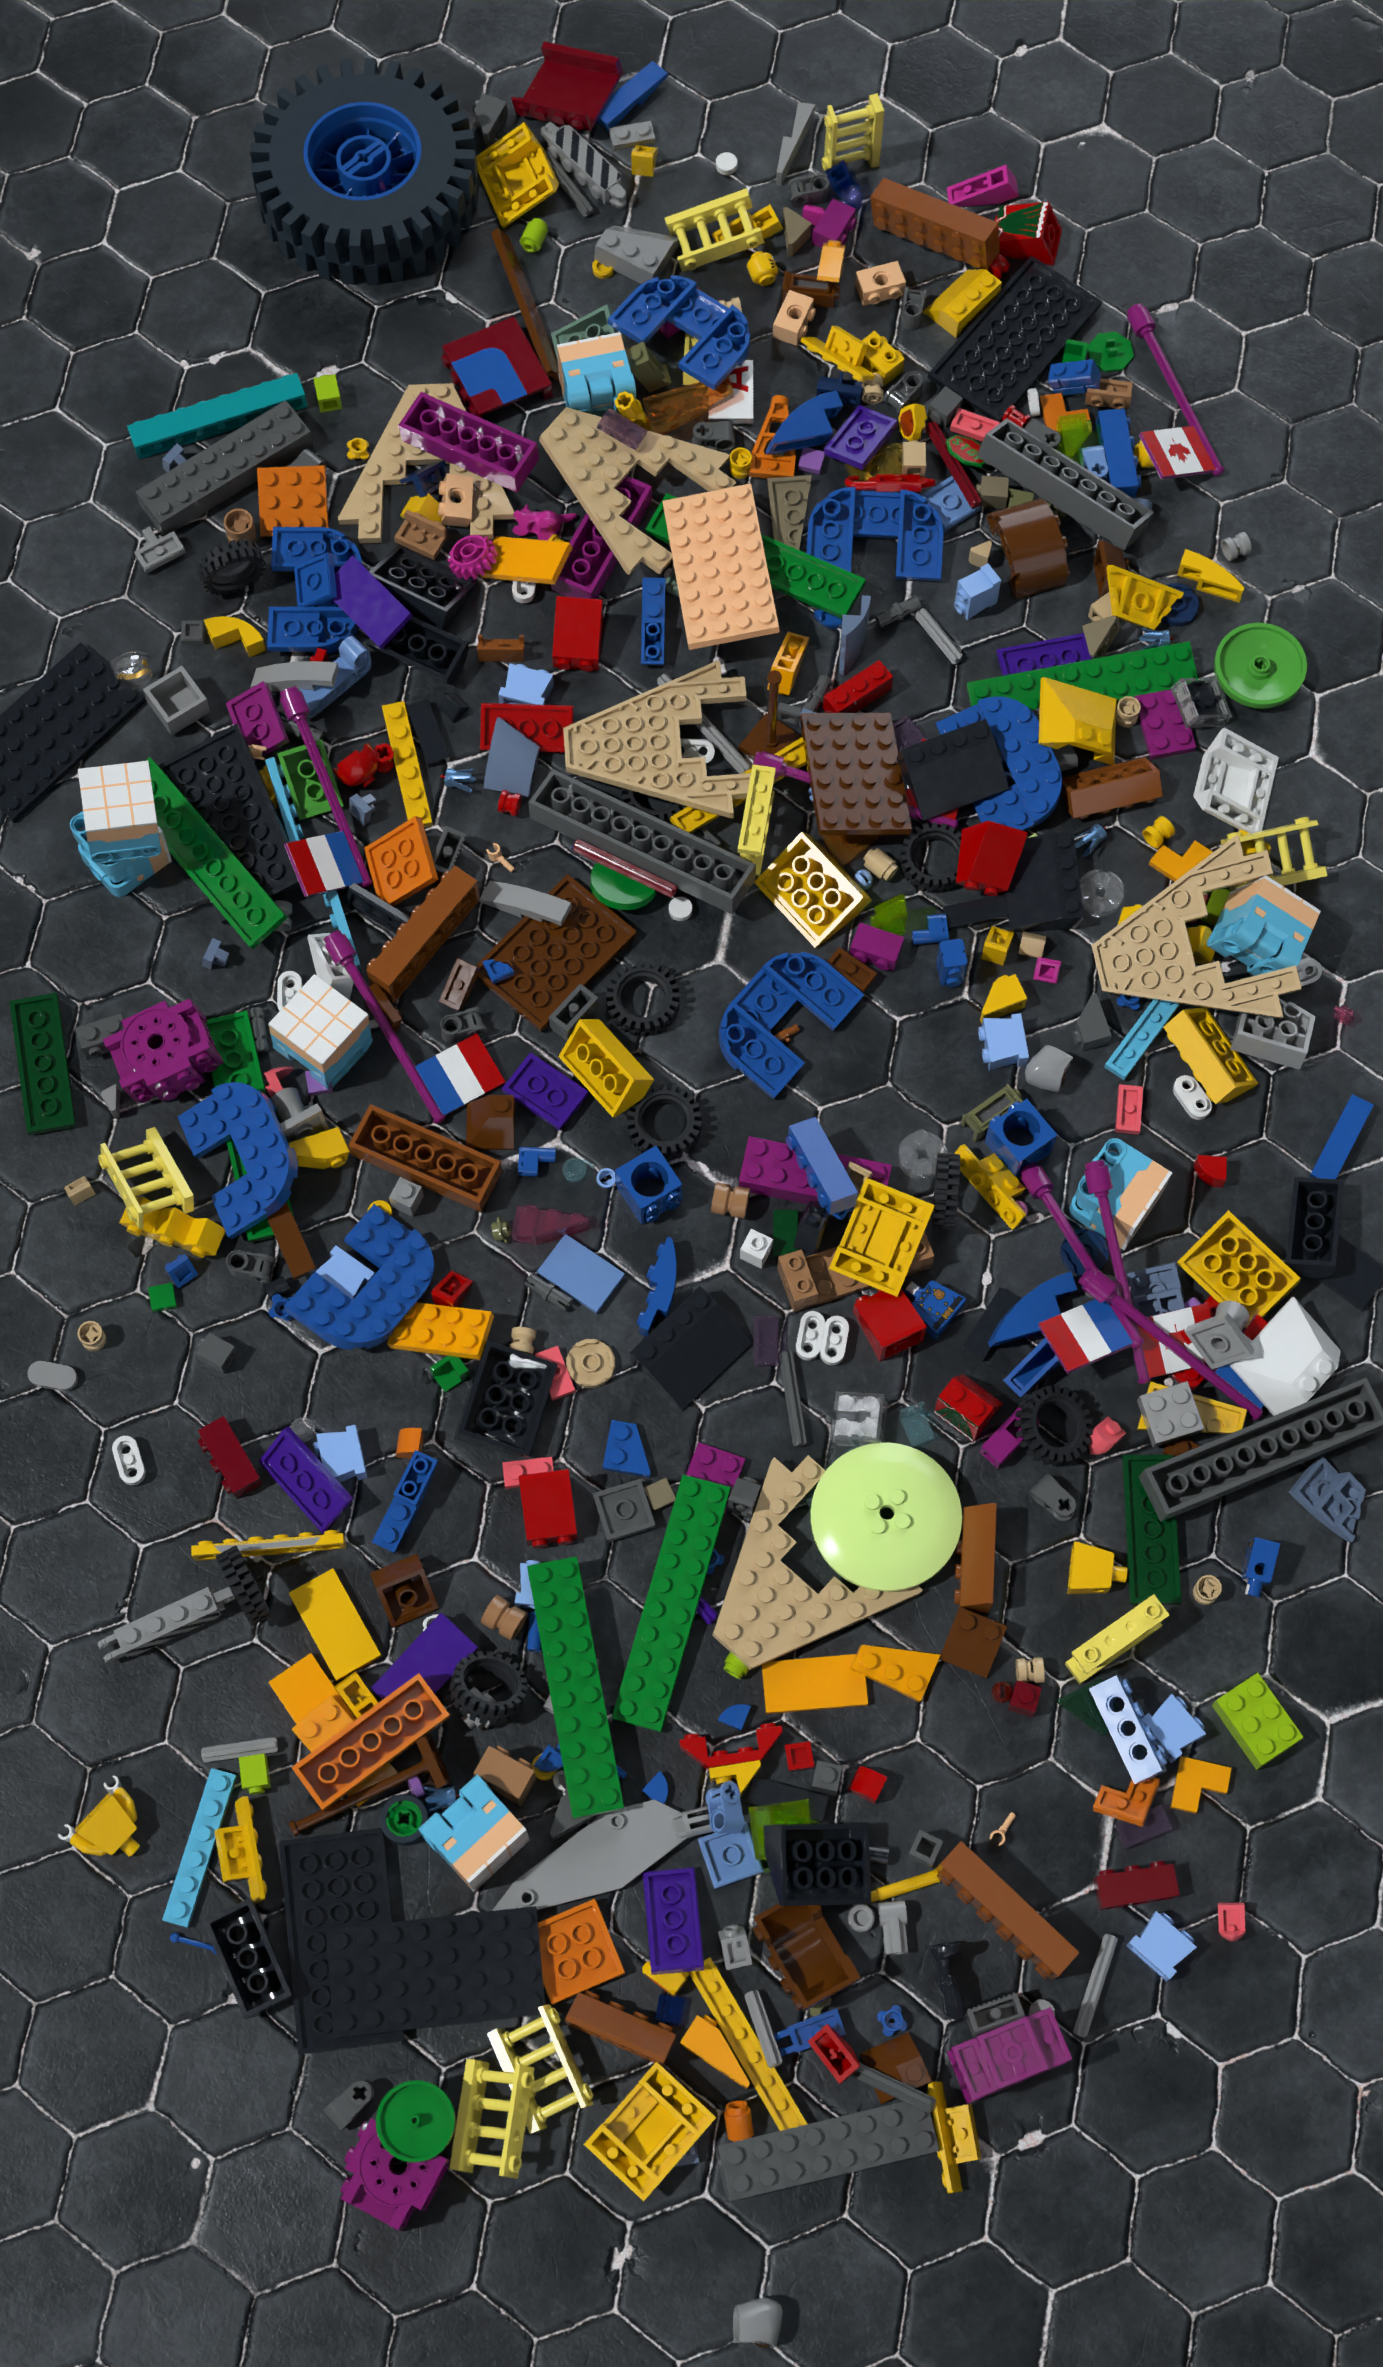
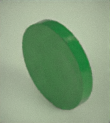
M596 863L591 871L590 886L594 896L601 903L619 910L641 908L650 903L657 893L656 890L599 863Z
M420 2080L401 2083L391 2089L379 2105L376 2115L377 2134L384 2148L394 2157L411 2163L428 2161L439 2155L452 2139L455 2129L453 2105L448 2096L432 2083Z

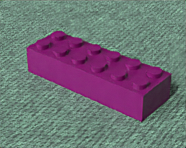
M420 392L398 425L403 442L514 492L519 491L540 459L536 442L423 392Z
M626 476L616 487L617 491L631 500L629 508L621 517L637 528L652 502V486ZM586 513L570 541L572 550L556 583L551 584V589L567 597L597 599L618 560Z
M748 1137L739 1186L750 1188V1193L808 1204L810 1201H818V1194L814 1188L812 1189L809 1186L805 1170L800 1169L795 1152L791 1151L786 1143ZM837 1154L845 1170L849 1162H853L871 1171L873 1174L871 1180L888 1186L892 1165Z

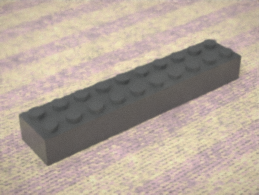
M554 769L550 771L528 802L530 819L574 840L581 839L676 884L678 886L677 889L732 915L756 880V864Z
M1364 1378L1151 1466L1141 1473L1139 1479L1160 1522H1163L1382 1430L1383 1409L1367 1378Z

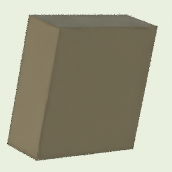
M666 1478L644 1487L646 1497L654 1512L675 1502L676 1497Z

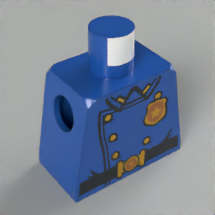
M932 1280L924 1289L912 1281L904 1291L906 1295L914 1300L911 1304L927 1327L926 1332L935 1341L963 1309L966 1302L963 1296Z
M1257 1537L1249 1540L1241 1579L1248 1581L1245 1595L1260 1598L1262 1586L1271 1583L1280 1543ZM1255 1565L1261 1568V1575L1255 1573Z

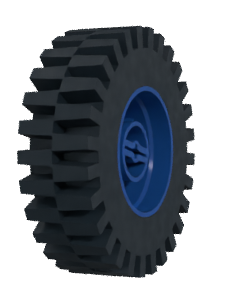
M365 58L364 74H354L351 59L340 60L341 77L333 78L327 64L316 67L318 85L314 86L305 74L295 78L296 95L283 87L277 93L278 107L268 103L263 110L264 124L257 122L254 128L255 143H251L250 146L252 161L250 165L263 224L266 223L268 235L273 242L279 241L281 252L288 259L295 254L298 266L305 271H308L316 262L319 277L329 281L337 266L339 267L343 284L354 285L357 269H364L368 286L379 285L378 269L388 267L393 283L403 280L402 263L404 262L409 263L416 275L426 271L425 252L436 263L446 257L445 243L454 248L457 247L461 242V228L469 230L472 224V210H477L479 181L473 129H470L469 118L465 110L459 111L458 99L452 92L444 96L442 83L437 79L433 78L425 85L422 70L412 67L406 78L403 79L400 62L389 60L385 74L379 75L376 58ZM413 165L411 172L409 174H405V172L408 171L409 166Z

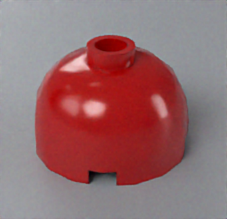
M369 743L363 746L364 749L362 751H354L337 764L338 768L332 769L343 784L350 787L362 784L366 787L375 780L373 775L378 771L379 762L375 751Z

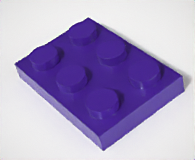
M859 405L824 448L825 455L863 470L897 428V420Z
M531 1052L502 1088L504 1094L514 1095L516 1102L559 1131H561L588 1096L586 1089Z

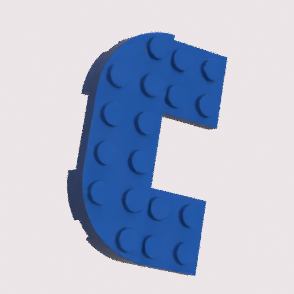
M671 275V279L658 280V277L642 283L608 318V325L637 343L644 341L646 344L666 321L699 340L679 362V369L713 390L722 383L737 365H743L750 349V332L747 319L743 313L734 305H731L729 308L697 289V282L681 276Z
M847 487L829 493L812 511L808 524L807 554L851 572L853 537L898 539L895 579L941 582L943 525L937 510H934L923 496L901 489L900 493L859 491L855 490V487Z
M273 527L272 571H294V566L327 552L333 554L335 574L352 555L362 564L356 545L352 544L345 538L343 533L326 527ZM332 599L316 605V607H269L267 649L268 652H314L315 654L317 648L326 650L327 654H331L339 650L341 643L347 637H355L360 627Z
M988 697L978 700V704L936 722L938 732L942 735L986 718L996 745L1015 782L1014 785L1009 787V790L973 803L981 823L989 820L1027 831L1040 825L1051 816L1062 793L1061 770L1052 749L1038 744L1039 721L1027 706L1007 697Z
M806 952L780 954L763 965L760 971L727 1007L720 1021L718 1032L721 1051L734 1070H740L774 1099L805 1062L770 1033L771 1029L798 1000L831 1030H834L865 994L818 956Z
M239 1082L225 1083L211 1089L213 1092L211 1096L178 1116L192 1153L198 1159L229 1139H233L247 1174L211 1196L225 1232L231 1239H234L278 1211L290 1197L293 1179L297 1178L298 1175L296 1152L289 1146L274 1112L277 1110L275 1104L261 1091Z
M375 1204L344 1239L346 1244L380 1268L358 1295L351 1299L318 1273L314 1272L284 1307V1311L320 1338L342 1349L353 1350V1348L362 1347L368 1349L388 1339L414 1305L424 1297L434 1272L433 1254L425 1238L416 1229L413 1231L407 1229Z

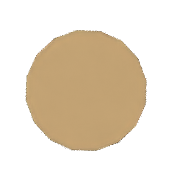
M585 1339L577 1342L568 1353L566 1368L570 1378L577 1385L585 1388H597L604 1385L612 1377L615 1370V1357L608 1345L606 1346L597 1339Z

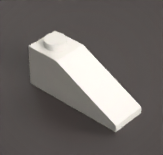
M331 933L308 935V942L317 976L350 1000L353 981L345 967L335 965L325 948L324 938Z

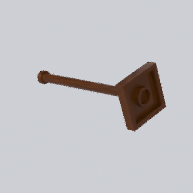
M776 670L770 671L767 675L769 683L768 713H765L739 745V750L753 760L756 752L763 753L765 751L775 754L802 738L801 735L777 720L778 691L782 675Z
M428 1735L416 1740L423 1756L422 1762L334 1803L324 1812L319 1810L296 1822L295 1820L290 1821L289 1826L293 1835L297 1836L300 1834V1831L425 1771L431 1774L437 1789L452 1783L432 1736Z

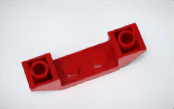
M775 1723L760 1725L761 1729H756L758 1750L754 1751L753 1747H744L738 1749V1753L728 1754V1751L722 1750L713 1752L712 1756L708 1757L705 1736L699 1737L697 1733L685 1735L684 1739L679 1740L680 1750L708 1771L709 1768L760 1760L761 1763L781 1737L782 1726H776Z

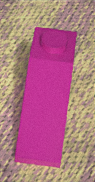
M1007 165L998 167L947 187L948 202L957 207L1000 204L1018 197L1016 177Z

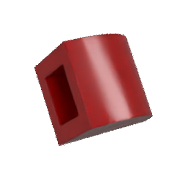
M1197 1155L1194 1162L1197 1176L1209 1186L1223 1188L1226 1181L1227 1157Z
M859 1766L847 1790L875 1804L887 1777L872 1769Z

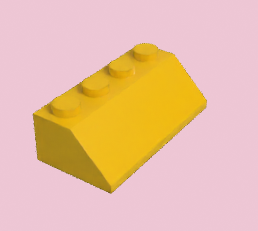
M1206 1007L1182 1010L1163 1026L1167 1032L1168 1039L1176 1045L1180 1051L1181 1058L1191 1067L1193 1076L1203 1085L1206 1095L1215 1104L1228 1102L1259 1084L1237 1051L1230 1050L1232 1044Z
M579 1019L558 1056L612 1117L619 1116L643 1099L654 1081L653 1077L600 1019Z

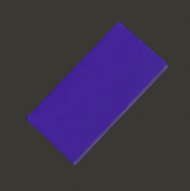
M353 555L335 574L337 597L332 600L383 649L413 615Z
M1084 633L996 650L1002 676L1092 659Z
M286 1427L281 1431L258 1461L322 1534L325 1531H329L353 1500V1497L290 1427Z
M441 1612L371 1689L383 1700L420 1673L433 1693L436 1694L452 1677L455 1667L463 1657L467 1658L468 1654L474 1653L479 1647Z
M695 1867L643 1872L651 1975L704 1970Z

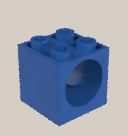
M1025 1099L1021 1103L1019 1101L1013 1103L1008 1108L1006 1114L1003 1116L997 1115L988 1123L989 1127L986 1131L985 1144L997 1155L1012 1174L1018 1177L1025 1166L1037 1163L1053 1151L1057 1134L1030 1101ZM1011 1128L1024 1129L1032 1135L1033 1143L1026 1146L1015 1145L1005 1137V1131Z
M657 1146L615 1170L616 1188L641 1225L646 1222H654L660 1217L662 1212L667 1209L671 1211L681 1204L682 1183ZM645 1178H655L665 1184L664 1191L653 1197L640 1195L635 1191L637 1183Z

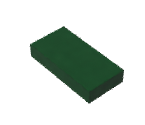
M773 1210V1258L778 1259L779 1256L798 1251L793 1246L798 1231V1210Z

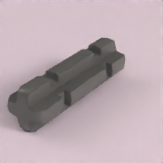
M261 1007L251 1008L250 1016L257 1053H264L268 1051L264 1012Z

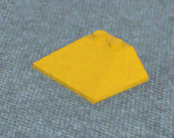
M524 122L476 156L477 171L503 228L555 193L559 185L543 147Z
M1042 677L1040 684L1038 744L1054 749H1059L1069 744L1093 751L1095 761L1114 765L1117 699Z
M866 1178L829 1269L898 1297L935 1205Z
M656 2061L634 2089L605 2122L598 2127L584 2145L644 2202L716 2117Z

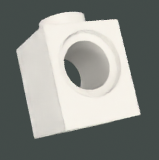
M751 1229L740 1249V1259L762 1269L772 1250L773 1239Z

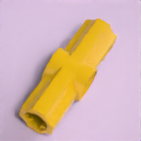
M626 391L618 393L617 399L614 400L615 405L625 419L626 424L647 431L652 430V424L644 413L641 402L636 400L633 394H629Z

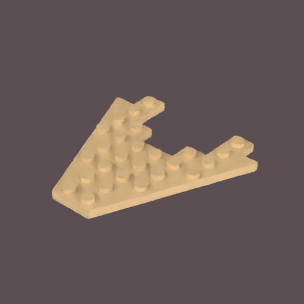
M715 661L564 727L566 772L724 817L734 818L732 799L747 798L751 773L707 776L705 757L682 758L679 725L701 724V704L746 701L745 677L722 678L720 661Z

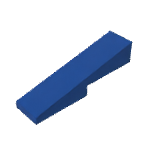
M650 62L610 96L596 122L607 131H609V128L616 127L636 104L639 106L643 104L669 76L668 73L655 62Z
M1353 1094L1351 1095L1309 1178H1337L1374 1106L1373 1104Z

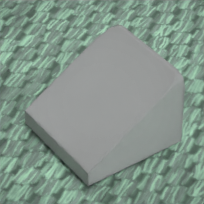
M114 1084L103 1090L101 1096L113 1117L118 1119L120 1118V1090L117 1084Z

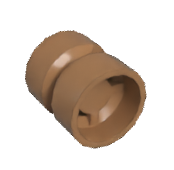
M234 509L226 514L224 527L229 543L231 540L237 542L239 539H244V541L248 539L251 542H256L257 534L253 518L247 510Z
M716 1182L711 1213L725 1215L729 1212L731 1217L745 1219L750 1188L736 1186L734 1189H731L730 1184Z
M496 1595L485 1610L481 1624L489 1629L495 1630L499 1628V1635L513 1641L523 1627L528 1612L518 1606L510 1608V1603L506 1599Z

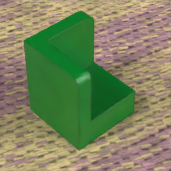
M1067 339L1062 363L1085 360L1088 343Z
M446 1356L430 1367L432 1376L445 1393L470 1377L468 1369L459 1357Z

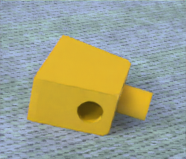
M1074 1541L1071 1549L1067 1594L1108 1593L1111 1589L1112 1581L1126 1582L1127 1567L1113 1566L1114 1553Z

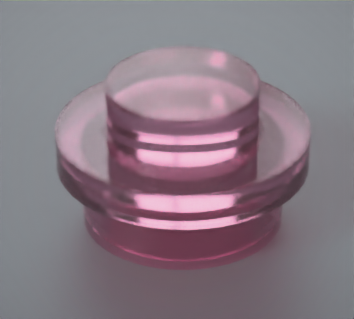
M1341 1005V1007L1335 1006L1333 1009L1334 1014L1332 1017L1346 1026H1349L1356 1019L1353 1016L1354 1011L1345 1005Z

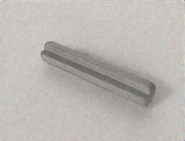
M924 608L917 611L916 620L952 664L960 662L963 659V654L928 611Z
M276 1737L203 1747L201 1756L203 1762L208 1763L262 1753H275L278 1751V1742Z
M758 1990L750 1991L745 1994V2001L767 2066L769 2068L777 2067L782 2064L783 2060L761 1995Z

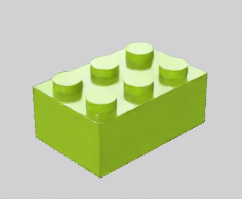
M1256 1673L1221 1696L1211 1705L1256 1770L1297 1744L1303 1738V1735L1259 1673Z

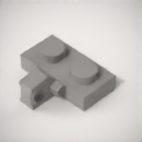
M150 526L142 530L143 537L146 540V543L143 544L144 547L134 552L145 573L186 553L174 531L163 537L161 535L156 537Z

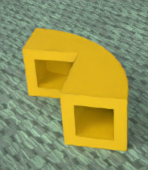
M228 616L212 617L204 620L206 630L215 649L241 640L249 658L266 651L262 636L249 623Z

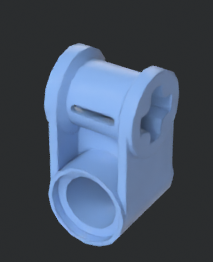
M1104 446L1080 448L1079 458L1081 466L1106 481L1108 466Z
M726 1781L719 1788L709 1789L706 1793V1802L708 1804L712 1831L715 1833L739 1834L744 1827L739 1788L734 1782Z

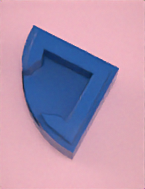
M823 610L814 611L816 620L823 626L833 629L842 628L841 618Z
M492 959L482 962L492 984L514 975L513 969L508 964Z
M745 1704L733 1705L723 1711L718 1718V1722L742 1731L751 1706Z
M548 1745L533 1766L538 1770L546 1772L563 1768L561 1753Z
M659 1771L642 1791L651 1800H656L662 1804H665L667 1800L668 1785L664 1775Z

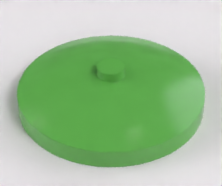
M1267 623L1245 624L1229 632L1220 642L1214 659V673L1222 690L1236 702L1252 708H1273L1288 702L1300 690L1307 672L1306 655L1297 639L1288 631Z

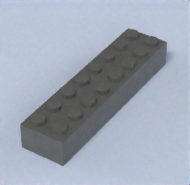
M285 400L137 490L136 494L139 504L160 533L165 536L258 480L257 468L280 467L300 455L305 449L313 447L311 431Z
M1005 419L986 433L977 456L983 459L986 464L997 468L1003 475L1011 477L1020 483L1022 487L1036 493L1041 499L1056 506L1059 511L1067 513L1075 518L1078 523L1084 524L1097 535L1103 536L1112 542L1114 546L1123 550L1127 549L1145 533L1154 514L1146 506L1009 419Z
M899 2102L715 2147L726 2201L729 2203L938 2152L939 2147L930 2113H926L905 2102Z

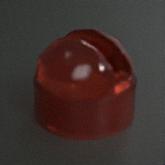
M998 1682L993 1686L991 1696L997 1703H1006L1012 1696V1688L1006 1682ZM1000 1686L1005 1688V1698H1000Z

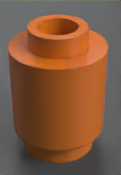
M733 2101L728 2103L724 2112L727 2138L735 2142L753 2137L751 2109L747 2107V2102Z

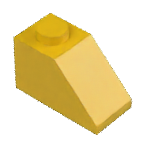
M1016 974L1009 977L1008 975H1003L995 980L982 1009L981 1024L983 1018H999L1025 1008L1027 997Z

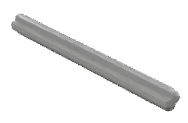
M664 673L657 679V683L660 686L672 681L668 674ZM702 713V723L695 724L696 727L739 774L751 768L750 764Z

